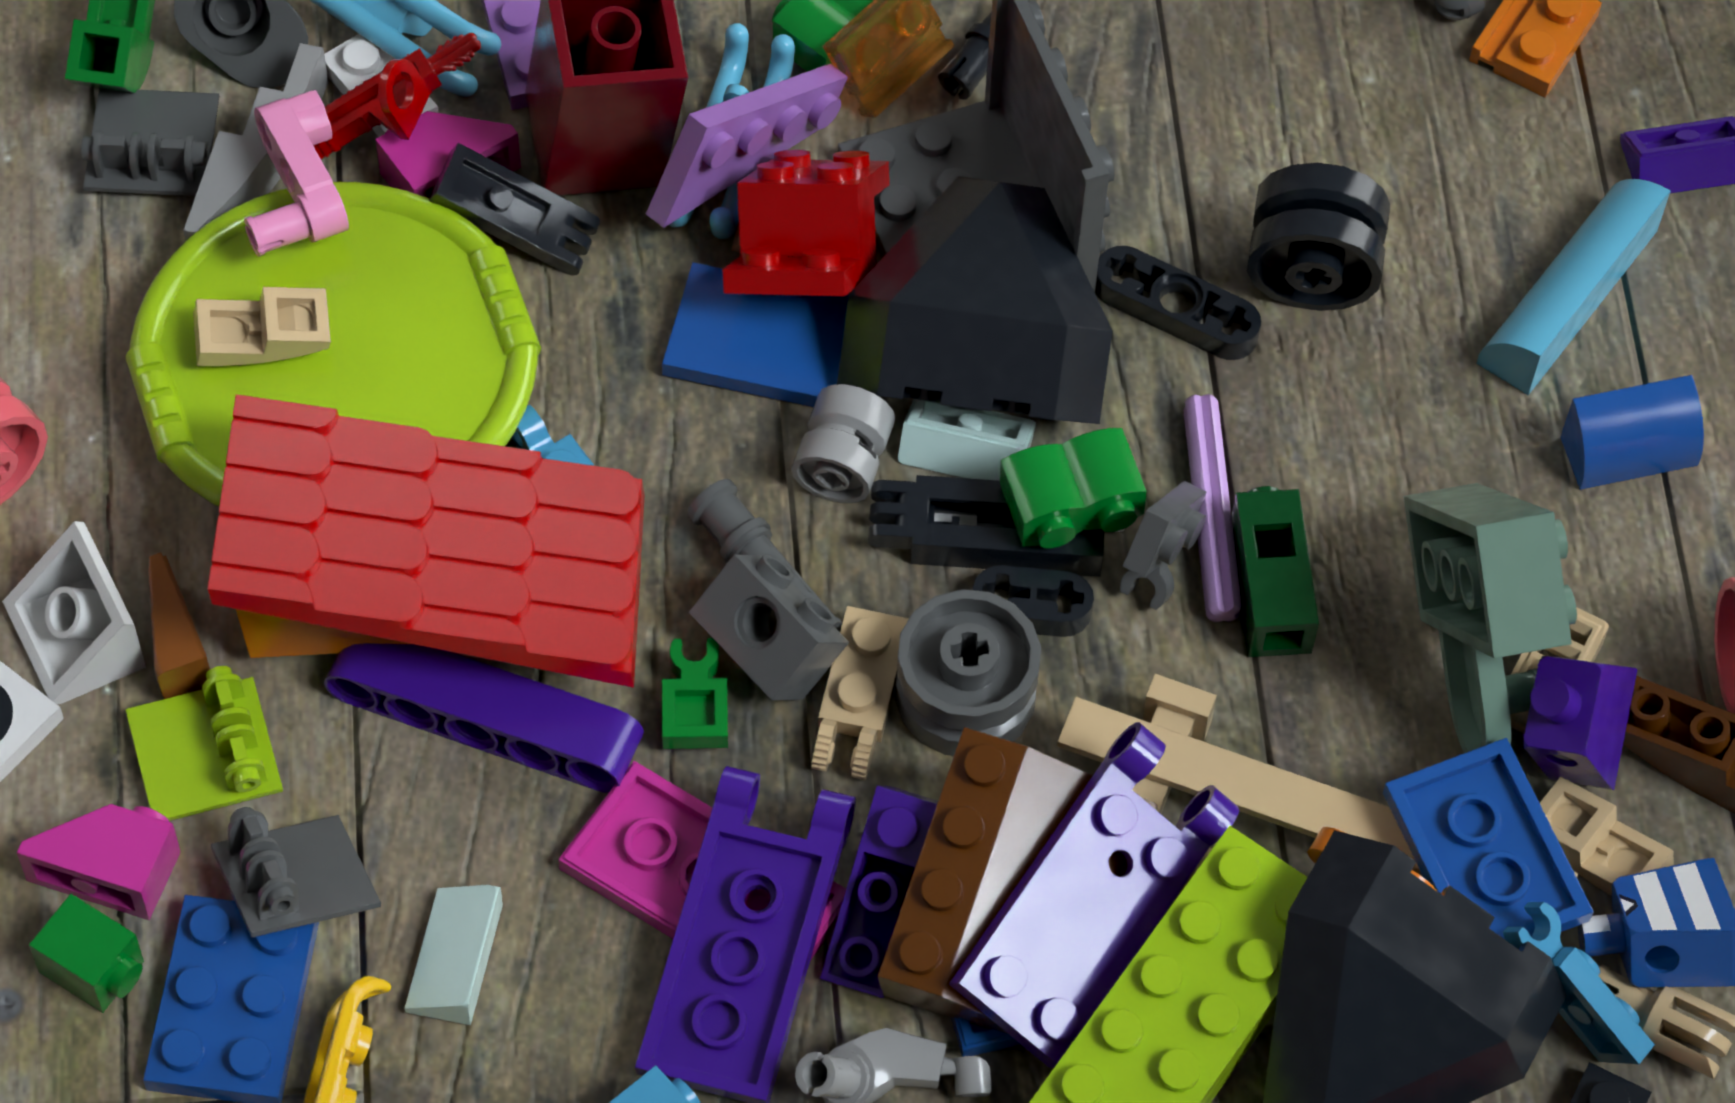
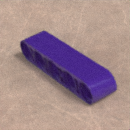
M364 643L344 648L337 654L324 681L327 691L341 702L603 793H609L615 784L616 787L620 786L644 733L642 725L635 718L619 709L450 651L415 644Z

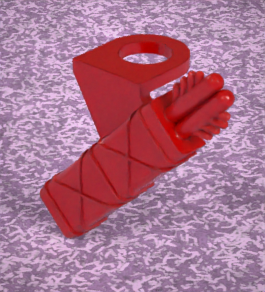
M470 32L464 36H453L452 40H447L444 46L439 45L435 54L429 58H426L419 48L411 54H407L403 59H393L385 65L380 73L369 80L363 81L359 86H355L351 91H347L346 94L326 105L325 110L331 124L332 139L313 145L320 159L330 157L331 153L338 152L344 145L362 134L372 131V128L381 124L400 139L409 140L430 94L442 86L438 75L445 71H456V67H462L464 65L463 62H470L471 58L475 56L474 53L480 50L481 43L477 40L476 34Z

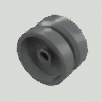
M965 589L934 596L912 613L900 633L895 701L903 724L920 743L944 755L954 756L964 727L1012 742L1022 735L1034 714L1041 656V645L1033 623L1014 603L991 592Z

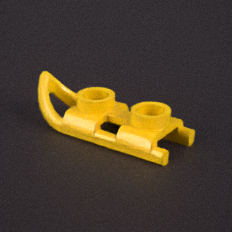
M364 976L354 981L333 1003L325 1018L303 1103L356 1102V1090L346 1087L348 1081L346 1078L349 1064L357 1067L361 1066L368 1053L373 1035L371 1027L362 1025L364 1016L357 1012V1008L363 1000L389 992L391 984L388 981L373 976Z

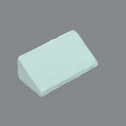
M913 399L903 423L898 460L904 465L962 478L1000 481V461L1013 453L1030 448L1036 422L1031 419L994 411L941 405L938 402Z
M477 885L437 888L404 1008L405 1013L471 1025L503 906L501 887Z

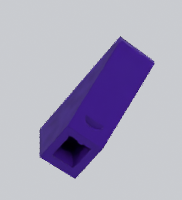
M891 786L876 787L820 979L885 998L878 974L938 803L937 800Z

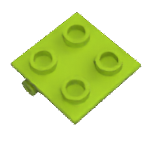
M217 666L207 671V681L202 685V690L125 709L150 809L161 813L171 821L283 792L253 677L241 679L238 675L232 674L230 667Z

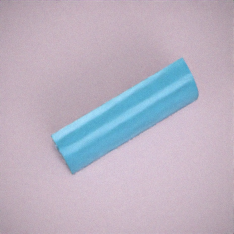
M1626 179L1613 185L1482 349L1476 364L1529 395L1656 234L1670 190L1656 183L1641 179Z

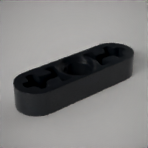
M1115 246L1107 249L1100 255L1095 292L1105 304L1222 359H1242L1250 355L1256 348L1261 327V316L1257 308L1249 301L1134 247ZM1124 270L1133 274L1132 278L1124 279L1122 284L1112 280L1113 276H1120ZM1150 282H1154L1150 298L1144 297L1143 291L1148 292ZM1179 292L1190 297L1194 307L1184 313H1173L1162 306L1160 299L1168 293ZM1204 308L1212 309L1211 315H1206L1205 324H1201ZM1232 322L1242 325V330L1237 329L1232 335L1222 332V327L1227 328Z

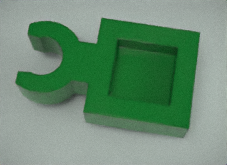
M707 638L705 657L699 661H690L683 656L682 640L673 639L670 645V667L678 679H662L663 749L728 748L727 678H712L719 667L718 643L713 638Z

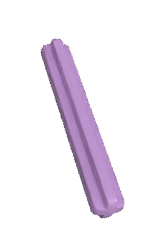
M1192 395L1186 399L1183 411L1191 484L1207 492L1198 511L1206 515L1204 526L1198 536L1206 616L1213 622H1231L1239 618L1242 604L1219 404L1213 395Z

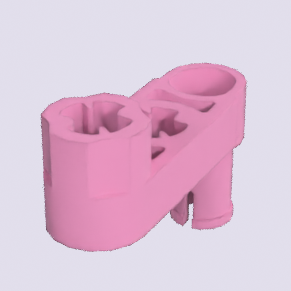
M311 90L288 99L282 98L256 107L254 109V116L263 145L295 203L244 219L246 233L255 254L260 257L265 255L266 252L309 238L314 243L348 231L349 222L342 199L313 146L332 139L331 124L317 91Z

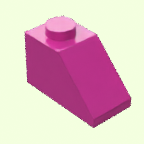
M426 111L420 115L409 140L400 139L389 129L384 135L375 139L380 174L388 185L429 199L449 153L457 143L474 150L513 172L521 168L518 132L510 124Z
M109 804L21 842L17 851L26 881L69 895L73 894L78 898L149 921L181 853L173 823H170L164 815L143 806H136L133 810H129L114 804Z

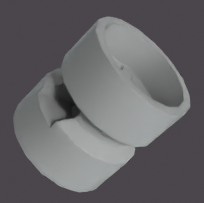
M839 384L821 389L807 423L809 432H806L803 436L791 467L794 479L810 493L829 501L857 503L865 500L870 493L880 465L878 456L885 450L895 422L892 408L876 394L860 387Z

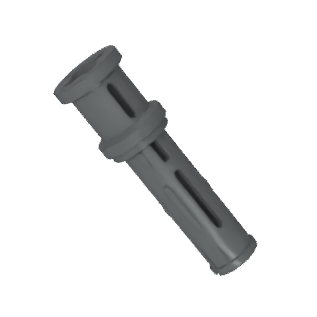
M730 479L715 482L693 500L687 511L688 518L694 525H703L721 546L720 555L726 563L729 562L734 554L772 555L782 561L794 574L792 583L806 598L815 599L828 608L770 541L772 533L770 525L766 520L761 517L755 518L736 496L738 489ZM835 617L836 624L834 627L840 632L842 621Z

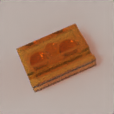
M873 0L822 47L832 65L848 76L844 86L849 95H855L858 100L860 115L876 118L954 47L951 39L944 37L940 29L943 24L930 0Z

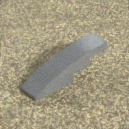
M299 44L283 91L259 87L243 135L218 132L183 230L185 240L228 210L251 199L268 194L281 177L259 135L254 109L276 100L288 99L311 90H316L322 100L329 83L323 47Z

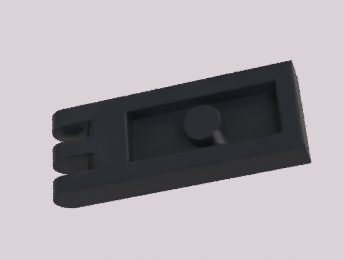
M457 143L450 151L429 199L430 202L457 212L487 233L569 275L579 274L584 262L578 255H586L592 244L591 238L586 234H596L600 225V219L593 213L460 143Z

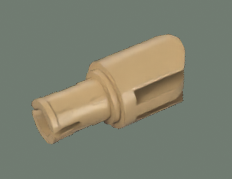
M1603 964L1599 967V977L1611 992L1628 1003L1640 1018L1638 1025L1655 1044L1652 1048L1653 1050L1712 1079L1715 1078L1720 1067L1713 1060L1664 1036V1034L1667 1032L1708 1053L1725 1057L1732 1045L1729 1039L1709 1026L1676 1010L1678 1007L1732 1033H1735V1015L1677 987H1658L1656 991L1647 987H1636L1630 984L1628 978L1610 970L1609 967Z

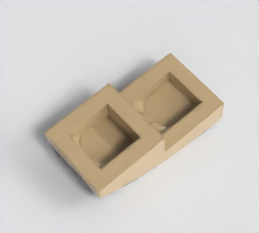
M263 287L259 301L196 299L193 318L197 366L246 365L290 359L329 349L331 343L326 289Z
M1563 777L1557 780L1540 802L1573 871L1610 896H1612V883L1618 877L1674 865L1672 849L1617 821L1616 805Z

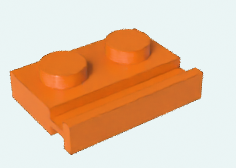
M1503 0L1473 45L1469 61L1478 64L1481 60L1494 67L1493 73L1546 98L1597 19L1602 2L1598 0Z

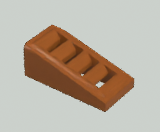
M162 552L149 556L150 566L148 572L154 668L161 694L164 699L202 690V685L207 681L206 673L210 670L167 556H163Z

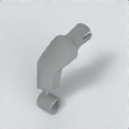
M889 1028L864 1034L834 1048L825 1055L822 1052L808 1053L800 1059L795 1073L796 1082L800 1090L805 1094L812 1093V1096L815 1097L822 1096L825 1103H872L895 1086L938 1089L940 1076L954 1075L955 1097H984L991 1093L990 1066L983 1058L977 1056L947 1058L945 1057L946 1043Z

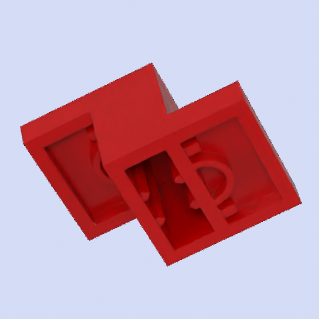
M783 150L775 152L774 159L757 164L755 171L737 182L740 256L723 268L724 294L846 296L877 265L874 197L890 185L889 161L870 160L869 152L841 151L833 154V160H811L810 151Z

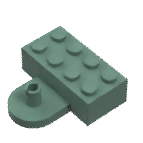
M1479 483L1403 496L1420 619L1439 631L1448 702L1454 728L1464 753H1467L1506 737L1511 745L1510 714L1529 711L1530 697L1535 683L1537 668L1530 669L1528 672L1505 675L1502 657L1572 644L1569 625L1576 623L1577 609L1569 585H1564L1561 559H1565L1568 554V542L1564 526L1559 519H1555L1553 511Z

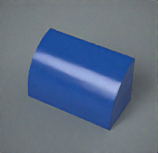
M1688 375L1572 399L1560 438L1579 489L1698 466L1703 452L1704 428L1701 404L1693 376Z

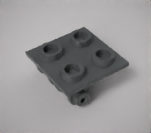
M99 88L92 135L83 136L82 160L87 161L83 184L84 191L196 196L212 152L220 98L219 93L137 90L136 93Z
M242 807L234 811L230 817L227 830L228 840L211 844V850L251 938L381 907V901L339 815L268 831V822L261 812L255 811L250 807Z

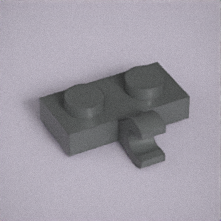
M1183 481L1146 510L1123 564V567L1129 570L1121 580L1120 591L1128 595L1139 583V578L1143 577L1149 579L1155 586V595L1150 604L1151 608L1157 610L1169 600L1174 590V579L1168 565L1175 561L1182 547L1190 549L1200 535L1206 515L1198 511L1205 498L1206 491Z

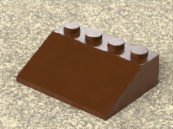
M966 727L963 728L878 974L885 997L951 1018H960L969 1021L970 1024L989 1030L994 1029L1008 1034L952 988L949 983L1093 775L1031 747ZM1143 798L1154 809H1158V805L1156 803H1153ZM1114 851L1109 858V868L1118 877H1121L1126 872L1127 860L1122 853Z

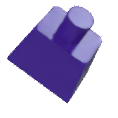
M1541 657L1538 663L1534 687L1531 692V703L1523 740L1525 750L1550 780L1557 781L1560 777H1563L1576 785L1609 790L1615 789L1637 675L1636 668L1568 658Z

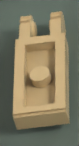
M847 606L840 633L849 641V644L831 666L818 716L819 731L814 747L812 769L827 771L828 765L833 760L835 739L837 733L859 737L851 757V777L867 779L876 741H882L897 681L900 633L909 618Z

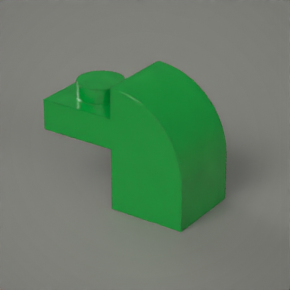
M89 0L86 21L78 19L73 21L65 79L76 85L136 93L146 78L153 53L154 41L149 36L155 0Z

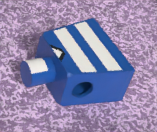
M1714 858L1701 859L1618 877L1612 883V914L1594 915L1589 922L1577 926L1580 950L1590 957L1620 954L1629 982L1636 987L1735 986V909Z

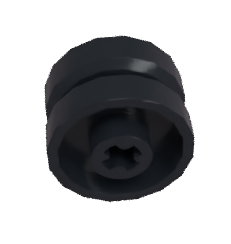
M1318 162L1290 165L1270 173L1259 184L1255 203L1254 230L1252 231L1246 270L1253 285L1269 298L1296 308L1317 311L1338 310L1366 302L1379 290L1383 274L1385 257L1383 244L1385 243L1390 213V202L1384 189L1365 174L1345 166Z

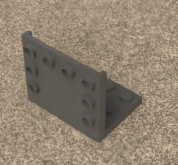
M992 0L984 101L838 143V152L866 151L869 152L870 160L889 161L890 185L874 197L876 245L882 258L958 176L1045 188L1095 293L1099 254L1106 247L1103 222L1104 218L1110 215L1107 190L1108 183L1114 181L1115 177L1113 162L1107 148L1104 145L1096 146L1090 133L1091 120L1085 101L1081 96L1073 97L1067 85L1068 73L1065 60L1057 47L1050 49L1044 36L1045 25L1043 15L1035 0Z

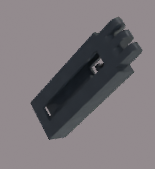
M917 475L916 482L877 480L872 484L871 499L875 503L870 505L869 520L874 525L868 528V543L882 548L912 549L911 564L977 569L1007 565L1068 571L1081 576L1101 577L1105 531L1102 529L1083 530L1077 533L1070 542L1056 548H1043L1040 545L1023 546L999 480ZM935 513L977 516V525H959L960 516H952V522L934 521Z

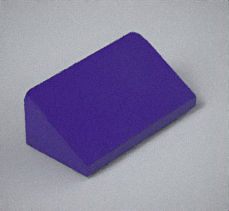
M1733 116L1628 131L1620 134V144L1632 179L1656 183L1669 189L1670 193L1735 184V117Z

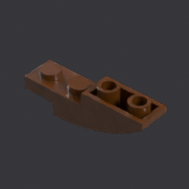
M1636 676L1623 745L1687 789L1735 814V714Z

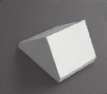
M74 521L2 601L47 697L56 704L65 703L146 668L135 625L85 523Z

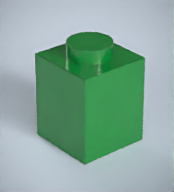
M73 894L66 898L29 944L40 974L104 1013L115 997L123 998L134 988L143 969L144 959L136 934Z

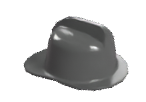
M174 0V18L180 33L185 39L228 75L249 87L273 88L286 84L299 44H308L309 37L303 19L285 0Z

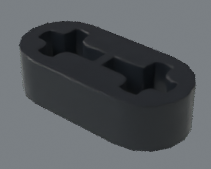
M1007 565L992 566L983 570L976 577L973 585V590L985 591L995 594V589L1007 590L1008 601L1014 603L1033 623L1037 635L1074 636L1088 626L1092 616L1094 604L1093 589L1086 579L1072 572ZM1059 595L1071 597L1072 607L1070 613L1058 612L1057 601Z

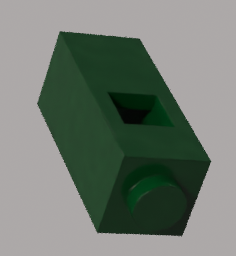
M1261 486L1248 492H1237L1231 517L1248 657L1312 654L1319 619L1300 490H1280L1272 486Z

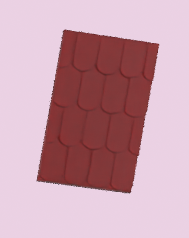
M236 394L211 560L212 566L210 567L207 587L213 605L236 609L250 658L338 654L344 648L364 643L415 644L634 688L645 499L642 479L634 478L628 472L620 469L544 459L540 451L432 436L427 430L419 427L339 416L338 410L334 408Z

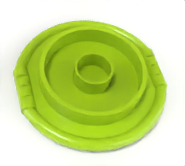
M333 182L346 210L349 222L348 231L314 243L309 238L266 252L265 255L260 257L255 254L250 244L244 219L295 203L287 188L251 199L213 219L189 237L170 256L155 276L144 295L136 315L130 340V349L125 356L158 461L166 464L191 490L219 507L236 394L334 408L338 410L339 416L419 427L427 430L432 436L506 446L514 435L532 394L541 345L505 249L497 246L491 238L472 222L447 207L430 202L427 197L407 190L361 182ZM263 287L326 289L331 339L329 349L295 358L265 363L197 366L193 318L196 299L259 301Z

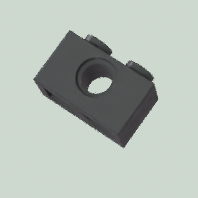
M734 554L689 613L771 700H802L849 644V641L834 627L836 618L832 612L817 600L806 598L792 583L794 574L782 561L769 554ZM772 610H774L777 617V627L773 635L769 629V616Z

